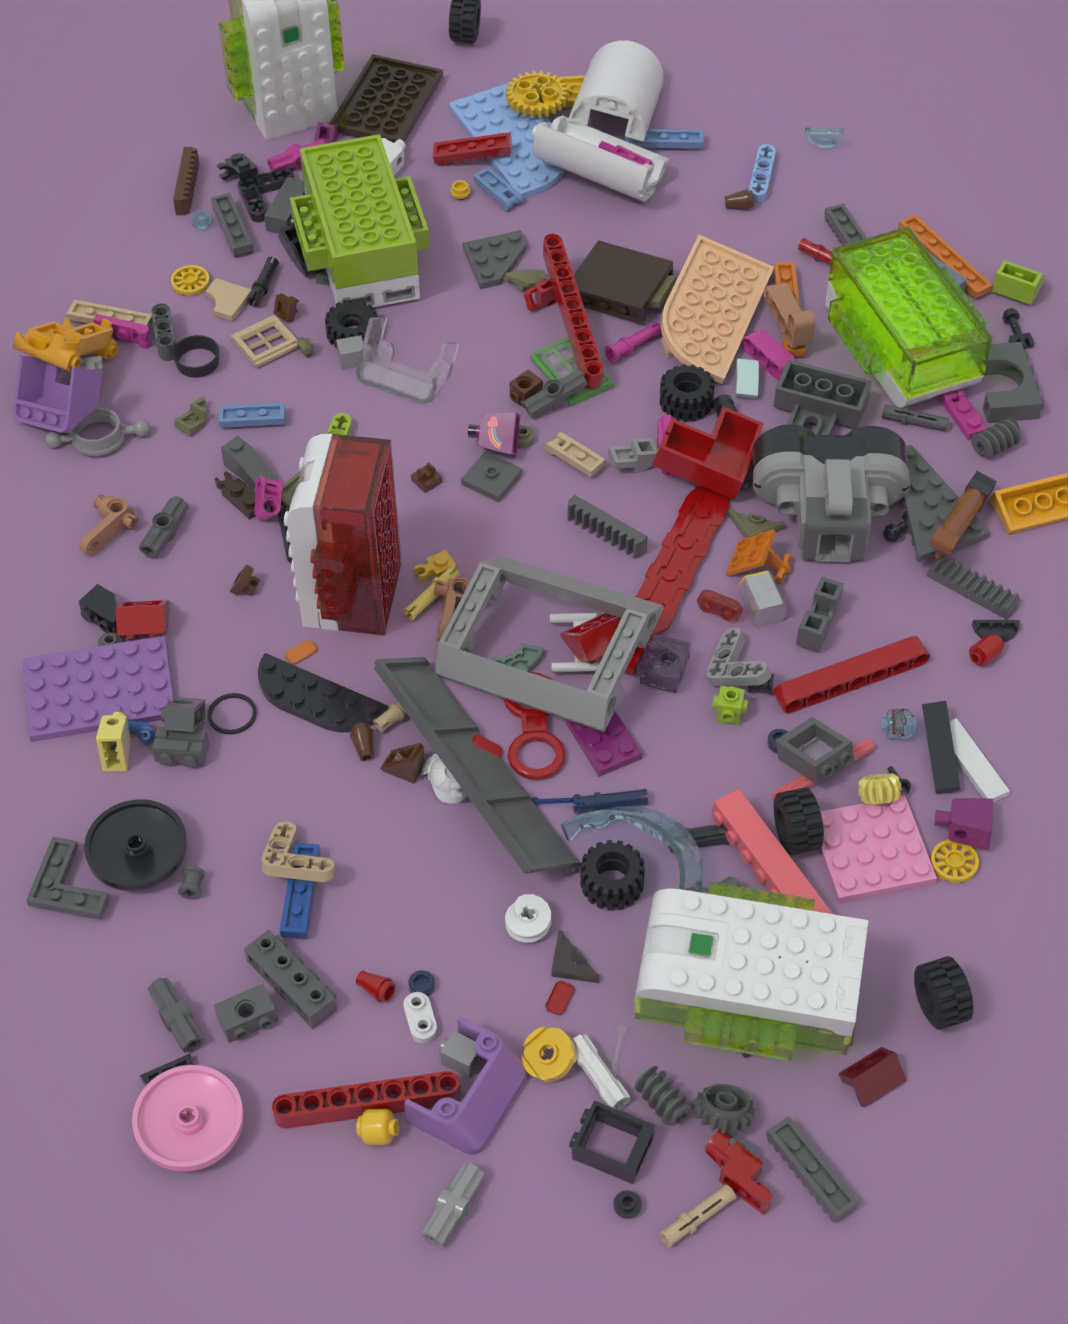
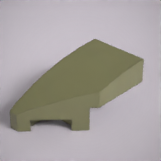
M527 269L505 273L503 279L506 282L511 281L518 286L517 289L522 292L525 287H534L540 280L546 279L544 270Z
M201 397L190 404V411L176 418L174 426L189 436L202 429L206 425V398Z

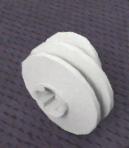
M524 894L519 896L516 902L509 906L505 914V927L510 937L516 941L523 943L536 942L549 932L551 910L548 903L541 897L534 894Z

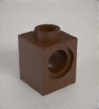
M529 369L509 382L511 400L524 408L522 401L543 390V380Z

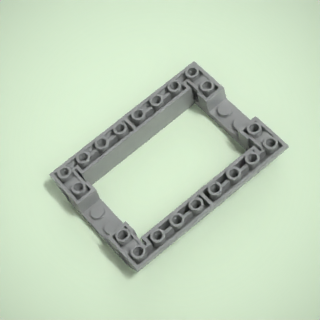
M496 554L479 563L438 644L435 673L437 676L605 732L624 692L620 681L637 646L645 648L664 607L660 604ZM506 580L508 583L622 618L587 691L472 654L477 644V640L472 633L489 599L498 602L504 591L503 586Z

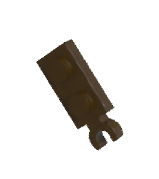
M224 472L226 479L224 481L216 477V487L221 489L222 496L249 520L255 517V492L241 479L237 478L233 481L229 472Z

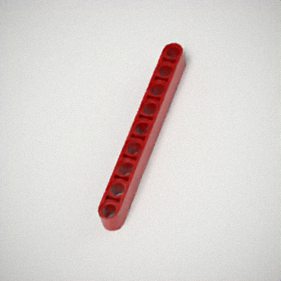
M555 233L547 234L543 242V258L577 367L587 381L588 385L585 387L597 389L602 384L603 365L561 236Z

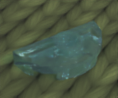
M806 127L804 132L806 138L812 144L818 147L829 148L839 144L844 134V128Z

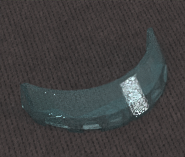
M620 806L584 813L561 823L565 838L571 841L585 827L600 829L615 819L626 820L671 846L679 865V889L694 892L702 891L703 863L694 838L683 825L662 812L645 807Z

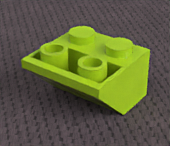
M1003 261L996 272L992 292L1032 305L1047 276Z

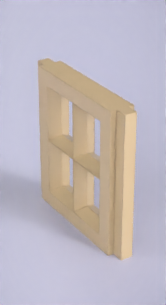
M275 315L230 335L233 343L256 368L299 348L296 343L298 340ZM273 327L279 331L266 338L261 334ZM257 335L261 339L249 346L244 342ZM282 336L287 340L275 347L269 343ZM265 344L269 348L258 355L252 352V350Z

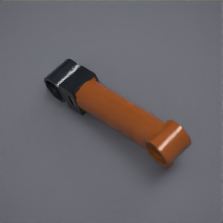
M976 471L963 494L942 525L938 527L929 543V546L936 549L935 558L940 559L944 554L947 556L952 554L958 541L993 491L997 483L996 480Z

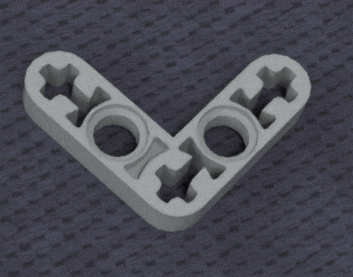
M730 628L723 633L705 674L713 686L762 685L771 678V671L764 661L737 662L746 640L739 628ZM730 654L727 658L721 659L725 655ZM743 671L740 675L734 677L736 673Z

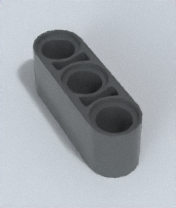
M159 303L154 305L151 310L157 350L160 359L171 361L173 360L172 351L176 345L171 310L167 304Z

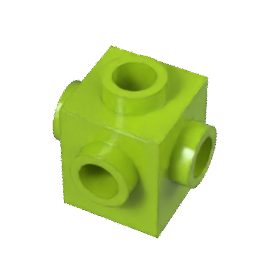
M733 686L720 687L719 695L714 694L712 709H717L715 722L739 726L741 713L746 714L748 700L744 699L745 689Z

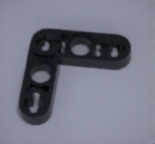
M282 168L238 181L239 195L253 222L265 221L264 215L267 207L261 194L279 190L287 177L294 178L292 170ZM262 182H270L269 184H262ZM250 199H257L253 202L248 201Z

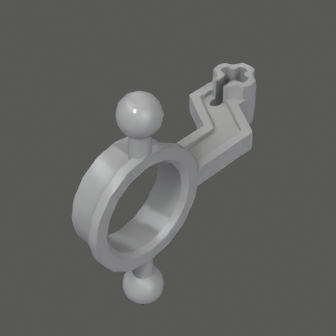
M102 356L81 358L80 368L102 370V374H104ZM100 392L99 406L95 412L70 433L49 432L46 435L45 441L51 448H57L62 443L72 442L73 447L79 453L88 456H102L118 449L128 434H136L140 437L147 436L150 433V425L145 420H138L134 425L126 426L119 420L116 413L102 408ZM96 422H107L116 427L110 435L97 440H87L79 436L84 427Z

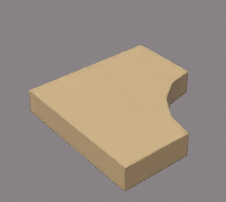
M215 278L206 290V296L216 303L213 310L214 316L233 322L247 303V298L252 289Z

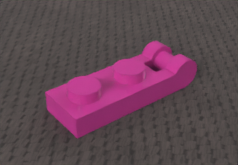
M96 314L93 322L99 326L102 319L110 321L113 329L112 338L139 344L143 349L149 348L152 345L147 325Z
M963 389L939 395L940 402L967 440H971L973 435L988 428L966 398Z

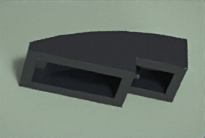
M294 224L279 229L278 238L295 266L305 277L324 270V268L307 270Z

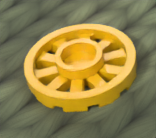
M196 265L183 266L177 269L171 276L172 288L180 295H199L210 284L207 270Z
M950 840L937 844L931 854L930 861L937 877L944 881H950L953 884L965 883L972 879L979 866L978 855L972 846ZM958 846H959V847H962V848H961V849H962L961 851L957 850V847H958Z

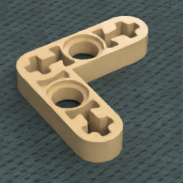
M283 821L274 826L261 857V867L264 874L316 882H327L334 878V862L331 859L291 854L297 838L295 824ZM283 847L284 849H273V848ZM293 866H303L302 868H293Z

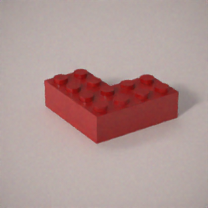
M724 406L711 434L671 418L652 465L735 500L752 459L753 444L760 436L764 423Z

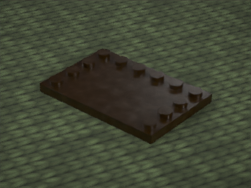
M372 54L329 124L337 126L339 133L361 138L380 134L381 138H385L393 143L398 139L405 142L442 79L443 69Z

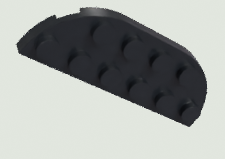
M264 653L259 663L258 679L264 697L278 709L321 728L334 732H351V727L359 723H368L370 726L374 725L373 720L388 710V705L267 653Z

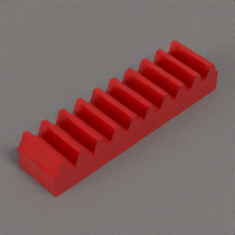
M510 132L433 143V160L438 166H441V162L448 165L449 161L456 164L457 160L464 163V159L471 162L472 158L479 161L480 157L487 160V156H490L492 159L495 158V155L502 158L503 154L510 157V153H512V137Z

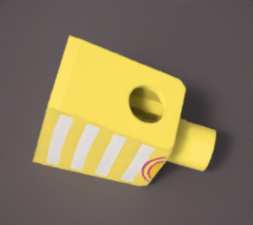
M122 712L104 715L101 718L96 736L102 771H127L131 745L127 716ZM114 744H117V745H116V750L113 751V750H112L113 745H114Z

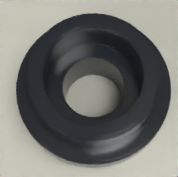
M625 1190L616 1195L613 1206L617 1215L630 1219L639 1214L642 1202L638 1194ZM629 1200L633 1204L626 1207L623 1205V1201Z

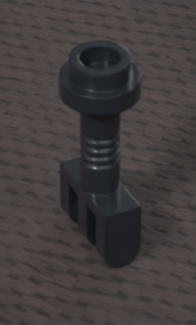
M1014 308L1006 309L1003 312L1002 319L1004 323L1010 325L1014 334L1010 335L1008 342H1022L1024 349L1026 344L1028 348L1034 347L1031 333H1022L1017 321L1020 318L1019 312Z
M904 511L902 516L904 521L897 525L891 523L884 528L883 536L887 541L895 542L899 540L901 532L908 529L906 511Z

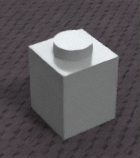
M361 335L336 340L342 370L367 365L366 356H369V348L367 343L363 344Z
M456 1031L452 1033L449 1039H444L439 1049L442 1065L468 1078L471 1077L482 1059L476 1053L475 1041Z

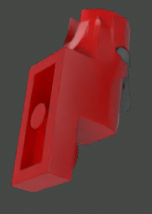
M719 1129L705 1147V1153L720 1168L722 1167L719 1182L730 1186L737 1196L764 1215L771 1207L773 1195L770 1194L769 1189L765 1185L755 1183L763 1167L762 1161L755 1156L756 1148L727 1131L725 1134H722Z

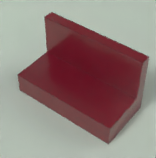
M880 1047L839 1073L842 1083L854 1088L862 1107H866L907 1081L896 1052Z

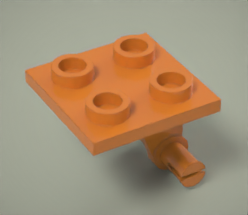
M774 529L739 540L726 574L732 576L761 567L765 563L777 571L774 580L776 583L782 584L785 576L791 570L790 563L793 557L790 554H784L781 560L771 549L776 535Z

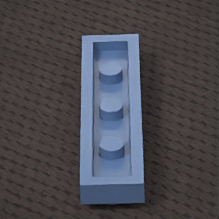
M648 129L644 141L625 137V141L641 148L703 149V130Z

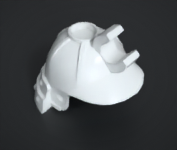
M435 753L428 757L423 764L421 775L427 774L428 780L432 784L438 799L447 804H457L467 797L466 793L438 755Z

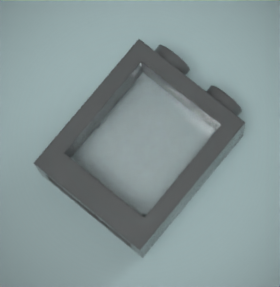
M814 717L809 718L775 740L778 759L816 785H819L854 761L852 742Z

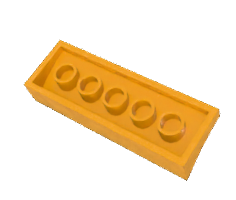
M1068 473L993 492L988 501L999 515L1008 535L1068 520Z

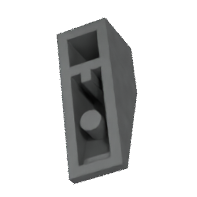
M236 436L221 447L224 466L254 490L259 475L264 476L265 479L275 481L278 479L257 452L239 436Z

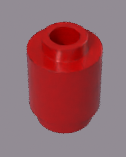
M996 634L986 635L970 647L969 655L971 661L979 666H986L1002 653L1004 649L1003 640Z

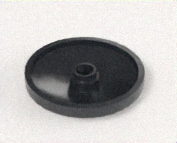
M145 799L125 801L105 810L92 823L85 838V857L91 872L102 883L112 888L126 891L148 889L167 880L182 864L187 851L185 827L177 813L162 803Z

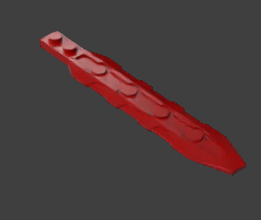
M698 485L686 496L671 531L667 532L659 554L654 563L649 566L645 574L646 578L637 596H634L663 605L664 609L645 648L637 646L625 673L634 675L650 641L669 629L685 591L689 590L694 580L693 575L701 560L705 558L717 528L721 526L728 513L729 497L701 485Z

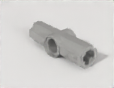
M463 1163L450 1187L443 1189L436 1202L435 1211L422 1231V1237L428 1243L443 1248L457 1223H461L465 1219L471 1207L472 1198L485 1178V1173L479 1167L472 1163Z

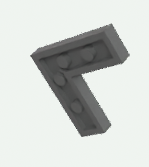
M52 837L26 901L28 906L101 920L109 901V895L106 892L63 884L77 851L78 844L77 841Z

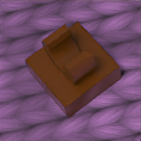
M283 293L276 295L273 313L287 323L294 321V316L297 312L296 305L299 303V300L293 296L288 297Z
M428 462L426 466L418 468L416 472L411 474V481L426 493L442 483V476Z
M246 564L237 574L230 592L238 596L243 590L247 595L252 596L256 589L252 588L250 584L256 587L260 582L257 577L251 576L254 568Z

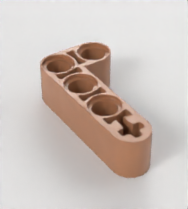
M786 282L764 287L765 301L790 348L812 344L815 331V317L812 310L802 311Z

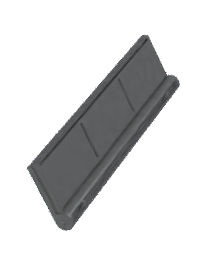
M425 657L376 659L374 670L522 871L527 874L562 869L566 876H571L578 872L581 868L580 861L573 856L533 803L530 795L518 783L499 756L474 746L472 743L473 736L483 735L431 668L428 660Z

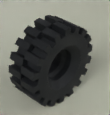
M353 299V302L349 303V300H344V304L338 302L336 303V308L333 306L329 308L330 312L326 313L325 326L327 339H329L331 345L334 344V347L337 348L336 340L360 335L362 336L363 344L367 343L368 347L372 345V342L375 343L379 335L378 315L372 305L366 306V302L361 301V303H358V300ZM349 326H358L356 328H346Z

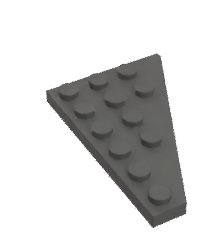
M908 445L910 488L902 499L904 501L903 508L907 512V525L909 534L912 536V546H915V559L917 562L935 557L936 549L929 546V543L938 527L942 525L959 500V497L912 445ZM975 516L954 550L988 539L990 531Z

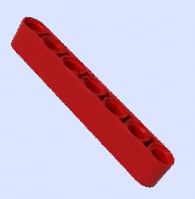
M911 636L785 681L776 686L773 694L783 711L790 714L918 668L928 662L930 654L918 636Z
M445 1071L282 1094L273 1100L272 1112L275 1123L281 1128L288 1129L358 1119L367 1109H389L393 1114L405 1112L404 1102L406 1099L426 1109L434 1107L437 1101L443 1098H452L459 1101L461 1097L460 1080L455 1073ZM446 1086L454 1087V1089L450 1091L443 1090V1088ZM418 1090L427 1091L423 1095L416 1094ZM391 1094L400 1095L398 1098L391 1099L388 1097ZM366 1097L373 1099L367 1103L361 1101ZM339 1101L346 1102L343 1106L334 1105L336 1102ZM311 1105L318 1106L315 1110L307 1109ZM283 1109L291 1110L287 1114H280V1111Z

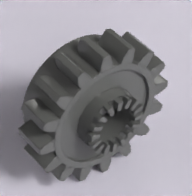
M714 1084L707 1088L705 1087L703 1093L698 1092L694 1105L696 1119H702V1125H711L710 1130L712 1131L716 1130V1128L720 1129L722 1134H725L726 1130H730L733 1134H736L737 1129L744 1132L746 1126L751 1127L755 1114L753 1101L749 1099L748 1095L738 1087L729 1084Z

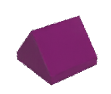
M318 122L314 141L323 139L325 144L336 142L339 137L337 126Z

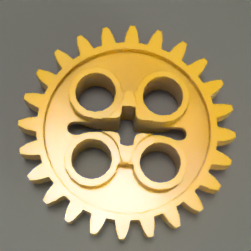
M535 71L532 74L525 72V76L518 74V79L512 78V82H508L506 101L507 105L511 106V110H517V114L523 112L524 117L528 114H531V118L535 115L541 118L542 114L549 117L550 112L556 114V110L562 111V106H566V102H568V88H566V83H563L562 78L557 79V75L551 77L550 72L546 75L543 74V71H540L539 74H536Z

